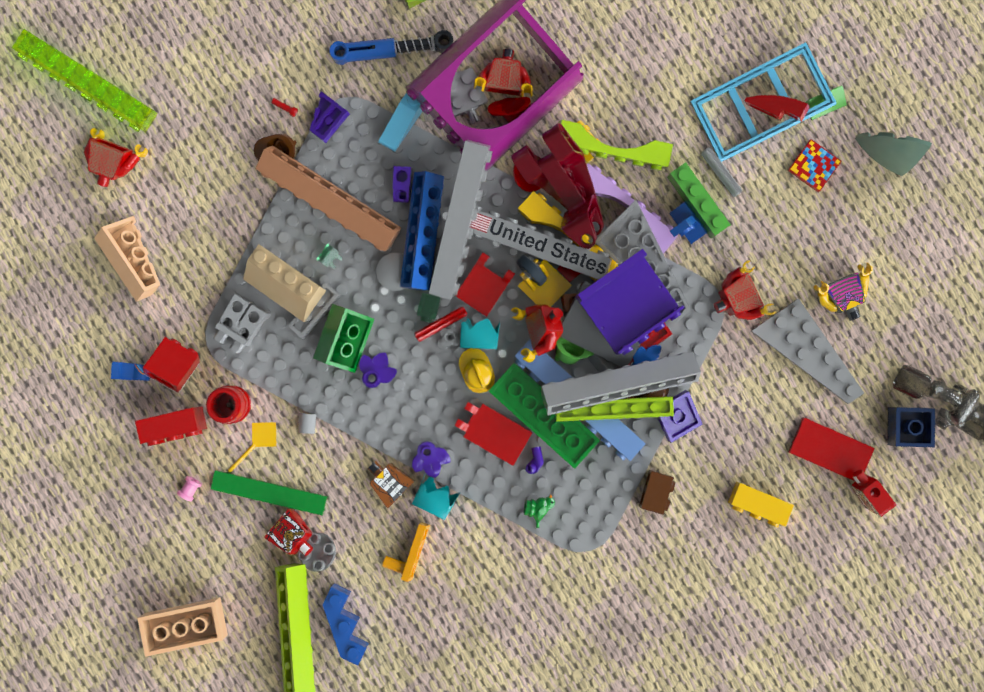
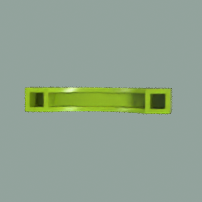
M566 120L558 122L567 130L584 155H588L590 152L595 153V157L607 159V156L613 157L614 161L625 163L627 160L631 161L634 166L643 167L644 164L650 165V169L662 171V168L669 167L673 144L654 140L637 148H616L595 139L580 123Z

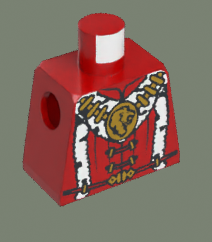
M863 470L853 473L852 477L855 479V482L851 487L866 509L882 517L897 506L876 478L865 474Z
M287 509L264 537L287 554H296L300 551L304 556H307L313 550V547L307 542L312 536L311 530L301 516L292 509Z

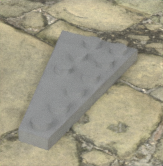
M635 200L597 238L596 243L618 265L643 249L647 254L644 258L678 306L683 305L685 307L680 311L681 315L674 319L677 323L690 310V307L637 200Z
M796 299L751 330L752 333L764 340V342L829 389V391L845 403L849 404L864 394L800 299Z

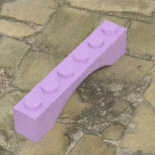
M589 163L587 164L596 196L611 199L626 208L635 201L626 189L622 188L621 190L617 187V183L608 176L606 178L602 175L600 168L594 164L592 166ZM637 200L664 254L677 238V236L673 237L670 232L673 227L669 224H663L660 221L661 218L656 213L648 212L645 209L646 206Z

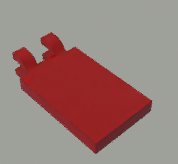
M467 402L464 409L473 413L471 419L466 423L458 418L454 426L466 432L463 436L464 438L514 466L532 432L483 403L478 408L472 403Z

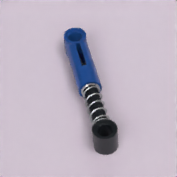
M441 30L429 38L421 39L419 37L415 40L411 38V40L406 41L405 39L397 41L394 38L349 43L336 41L330 46L329 52L335 63L344 65L347 62L394 58L398 53L403 54L404 52L410 54L413 51L418 53V51L426 52V50L443 53L454 40L449 31ZM443 39L449 41V43L445 46L440 45L439 43ZM339 50L345 51L344 55L340 57L336 56V53Z

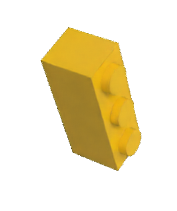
M737 481L728 501L729 504L733 505L732 509L743 513V510L751 512L749 516L761 520V517L768 519L767 523L777 528L779 524L786 527L794 507L793 504Z

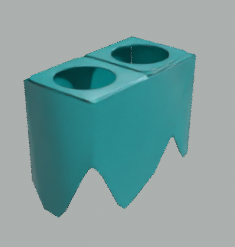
M469 318L466 322H462L460 348L497 349L500 321L495 329L489 319L479 321L474 326Z
M429 476L424 483L421 482L412 505L445 520L460 492L450 495L449 486L437 489L434 478Z

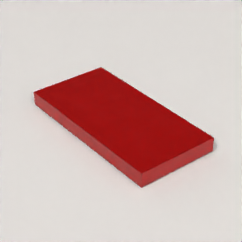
M803 417L788 453L855 481L852 477L853 473L858 470H863L865 473L875 448Z

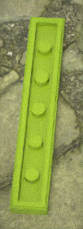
M673 397L618 399L555 414L556 421L674 416Z

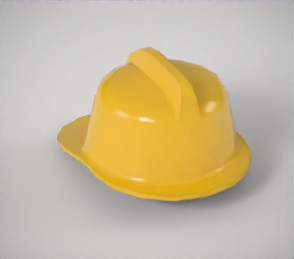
M476 348L464 351L459 358V368L467 387L476 393L487 392L495 382V374L487 355L482 350Z

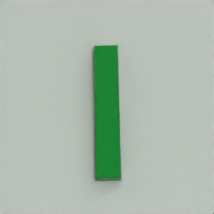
M218 470L214 472L211 490L322 516L328 498L325 495Z

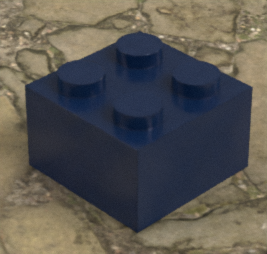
M888 407L887 445L935 448V408Z

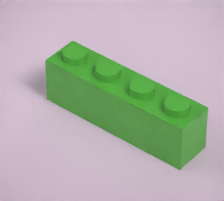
M686 162L667 176L684 202H687L708 231L707 234L710 238H713L731 225Z

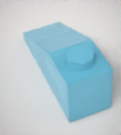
M407 93L405 94L378 143L394 152L397 150L422 113L420 109L421 104L416 99L412 100Z

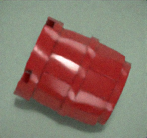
M222 386L211 392L208 396L206 410L208 415L216 422L222 424L238 423L248 416L251 410V399L243 388L238 386ZM230 399L235 402L234 410L227 407Z

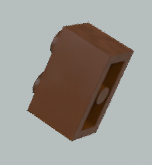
M649 470L639 507L664 515V511H668L670 500H668L669 493L673 492L675 487L674 477Z

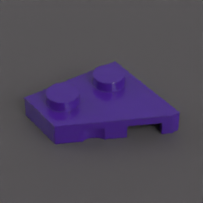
M321 91L319 94L320 102L318 108H315L314 120L311 123L310 131L324 143H327L350 113Z

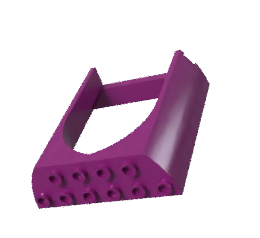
M498 0L405 87L408 96L412 100L416 99L421 104L420 109L426 115L430 114L436 127L440 130L443 129L447 133V139L452 144L456 143L460 147L459 151L461 154L466 140L490 145L489 151H493L490 163H486V171L583 80L584 76L580 72L582 64L579 61L573 64L522 5L526 0ZM513 14L564 74L512 122L492 129H476L462 125L456 121L451 106V87L455 73L461 62Z

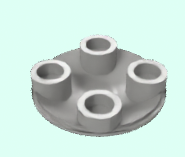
M387 254L377 265V279L388 290L399 291L405 289L400 287L404 254Z
M312 533L307 542L313 547V550L307 556H304L299 551L298 558L302 564H305L308 570L320 572L327 569L333 563L336 548L333 540L328 535Z

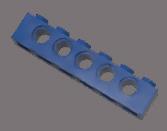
M428 171L414 172L400 287L421 291L430 290L441 197L444 187V176Z

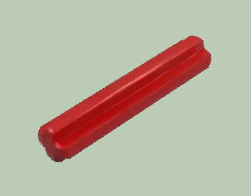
M460 307L416 331L414 335L417 341L421 342L441 329L466 317L467 312L464 307Z

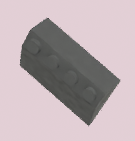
M586 281L582 282L576 295L592 284ZM574 297L562 322L563 333L560 337L620 367L629 365L640 346L639 342L633 344V350L626 355L622 353L616 355L576 297Z

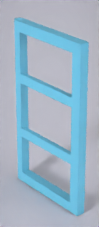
M806 42L690 101L721 162L801 122L789 116L790 119L758 135L735 89L743 83L767 72L778 96L788 97L774 68L799 55H802L824 99V102L808 110L803 121L836 105V100ZM728 92L751 139L724 151L702 104Z

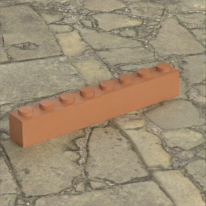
M273 145L263 150L255 168L261 172L262 176L277 182L279 187L291 191L295 197L305 200L312 208L324 212L328 218L335 219L345 229L352 230L361 239L374 244V247L378 250L386 252L393 245L401 230L400 226Z

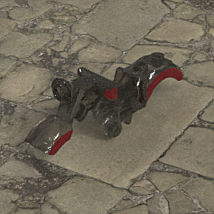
M908 365L902 366L893 381L894 389L915 399H920L924 395L949 402L953 405L951 411L941 408L935 420V425L944 430L949 426H956L977 441L984 442V405L979 402L980 394L977 390H969L959 384L954 385L951 389L946 387L943 378H939L937 381L934 380L931 383L932 378L926 373Z

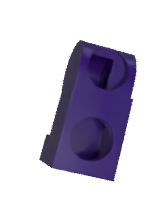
M394 166L393 202L409 203L412 167Z

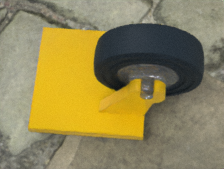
M522 255L516 261L523 271L520 274L523 281L518 287L536 305H549L551 307L572 286L546 260L540 263L537 258L531 261L528 257Z

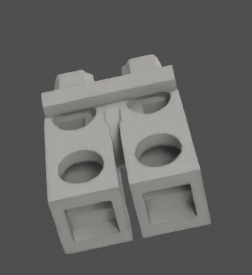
M234 294L220 321L215 326L218 330L214 339L224 344L228 337L233 338L234 341L229 348L236 353H240L245 346L251 344L264 321L270 316V313L254 305V303L243 296Z

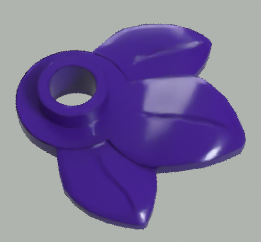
M385 352L377 354L373 359L367 355H363L360 359L359 368L363 373L362 381L365 386L375 388L380 383H389L396 376L397 369L388 367V356ZM370 375L375 376L376 379L374 382L369 381Z
M425 441L418 446L417 455L412 460V467L415 472L424 469L428 476L436 478L441 470L440 464L450 463L451 460L444 448L436 447L432 442ZM429 449L430 453L424 454L423 451Z

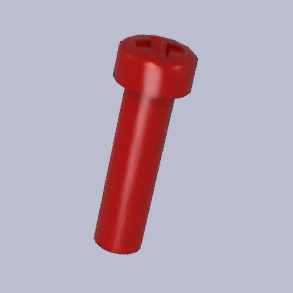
M275 98L272 99V104L290 113V116L295 117L298 113L297 108H292Z

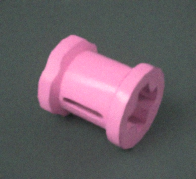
M186 476V482L182 489L177 491V494L187 501H192L195 491L198 487H201L202 483L190 476Z

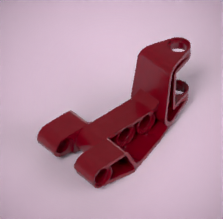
M558 123L542 134L544 142L551 151L550 153L540 158L526 145L512 154L511 158L527 183L539 186L568 210L564 213L561 229L582 248L589 249L596 243L597 235L602 232L604 223L583 151L563 125ZM593 222L599 224L600 229L598 231H595ZM589 234L593 241L585 243L582 236Z

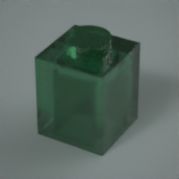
M422 293L416 314L420 317V321L431 323L432 320L436 321L442 300L441 297Z

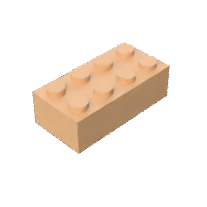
M220 597L147 612L138 617L145 657L222 641L228 635Z

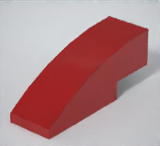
M757 95L746 97L744 100L746 105L780 121L784 114L802 122L809 110L808 103L785 96Z

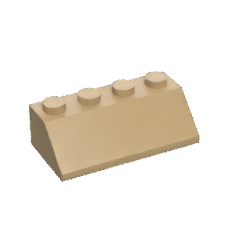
M260 244L257 245L247 260L243 280L303 322H305L326 292L325 289Z

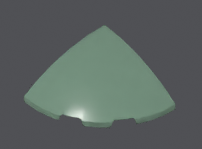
M868 132L856 135V141L872 159L900 176L909 172L926 154L932 144L910 136L897 139L894 138L895 135L893 133L879 132L878 135L873 136Z

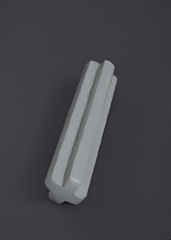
M708 147L702 151L701 155L733 197L739 195L742 192L741 187L713 150Z

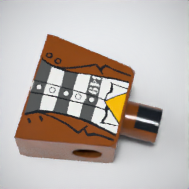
M375 461L368 468L375 476L370 485L387 508L415 481L391 463L383 468Z

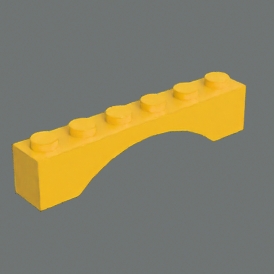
M533 191L518 207V212L531 224L552 227L565 234L561 229L563 217L560 216V210L554 205L552 207L546 203L547 199L541 193L536 194ZM584 234L582 236L583 241L585 243H590L588 241L589 237L586 234ZM572 240L573 243L579 247V245L574 240ZM596 244L590 249L594 253H598V250L603 251ZM613 259L608 273L618 266ZM590 277L594 282L598 280L593 277Z

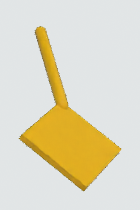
M276 422L252 423V445L228 469L229 473L255 447H277Z

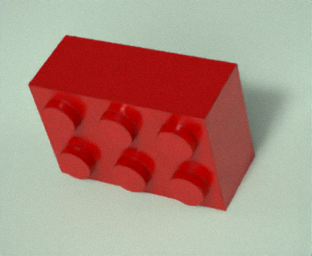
M203 406L135 421L140 444L147 443V446L165 443V439L167 442L183 439V434L186 437L203 434L202 430L208 429Z

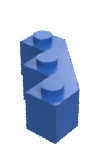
M334 583L325 598L323 608L340 657L358 666L369 643L352 635L360 617L343 609L351 591Z

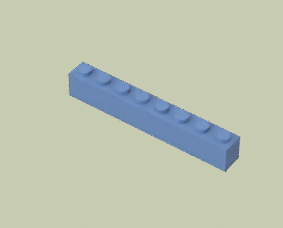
M529 340L521 348V350L524 348H528L529 350L533 351L531 340ZM521 350L514 356L517 359L515 363L522 369L526 367L531 371L529 375L537 383L539 380L544 384L549 382L557 383L573 378L546 353L540 356L536 355L533 362L523 360L526 356L520 353ZM619 419L584 420L588 423L586 427L593 434L598 432L603 437L601 441L608 447L612 445L617 450L615 454L623 461L625 459L631 461L645 445Z

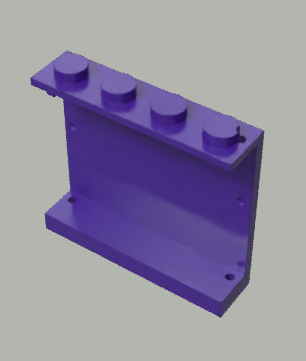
M643 249L575 296L616 355L621 353L626 355L633 350V344L636 342L641 344L647 340L650 332L661 330L666 326L664 324L665 321L668 319L673 321L681 315L680 311L685 308L683 305L678 306L644 258L647 254Z

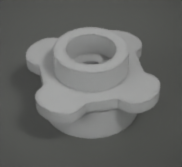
M457 327L448 330L445 328L441 329L440 334L443 339L441 344L443 347H448L449 345L458 346L460 344V339H458L459 329Z

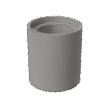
M299 413L298 433L315 434L316 414Z

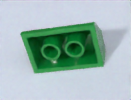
M332 304L313 359L355 373L374 319Z

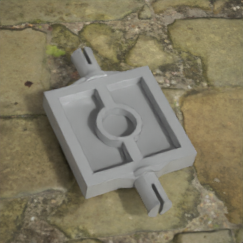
M471 67L464 71H456L451 87V106L454 117L468 114L472 124H474L475 121H479L475 110L488 101L480 86L473 89L474 81L477 77Z

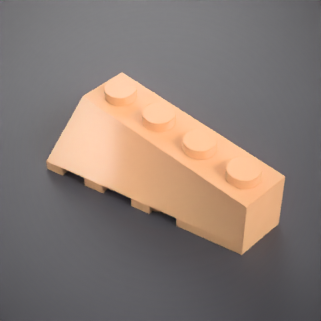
M132 216L101 227L94 239L137 302L151 296L160 286L152 263L148 260V251L146 247H143L141 233L134 225L136 220Z

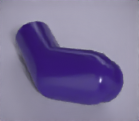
M540 446L531 448L533 458L525 467L528 474L537 473L544 464Z

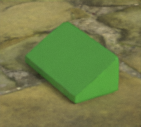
M842 85L830 90L836 100V105L810 117L811 120L847 105ZM822 94L807 100L805 103H808L810 109L824 102Z

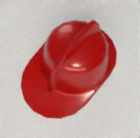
M529 97L504 98L492 102L487 110L491 115L503 116L510 123L528 108L531 99Z

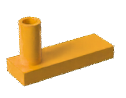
M423 522L418 525L406 563L386 556L382 567L401 573V580L411 581L430 525Z

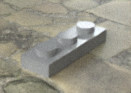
M326 282L322 286L326 292L305 322L295 317L288 325L302 339L322 319L332 304L341 297Z

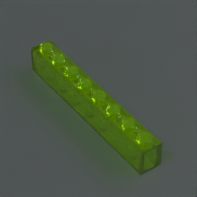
M23 29L12 46V49L18 52L17 57L25 62L31 60L34 62L33 67L41 72L44 70L50 72L49 77L57 82L60 80L66 82L65 87L73 92L76 89L82 92L81 97L89 102L93 99L98 103L96 105L98 108L105 112L109 109L114 113L112 115L114 118L121 122L125 119L130 123L128 126L137 132L142 130L146 133L158 115L150 107Z

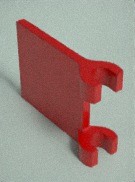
M482 253L455 296L487 317L515 273L508 269L505 276L501 278L484 266L490 256Z

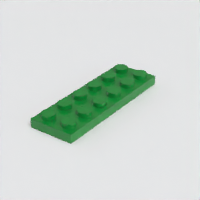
M513 363L492 386L489 392L575 469L600 442V439L579 420L556 421L555 414L547 416L541 396L542 387L518 365Z

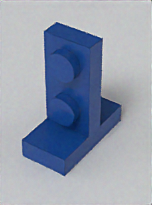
M684 202L669 213L677 224L676 227L670 230L673 237L678 234L681 237L685 235L692 244L708 233L687 202Z

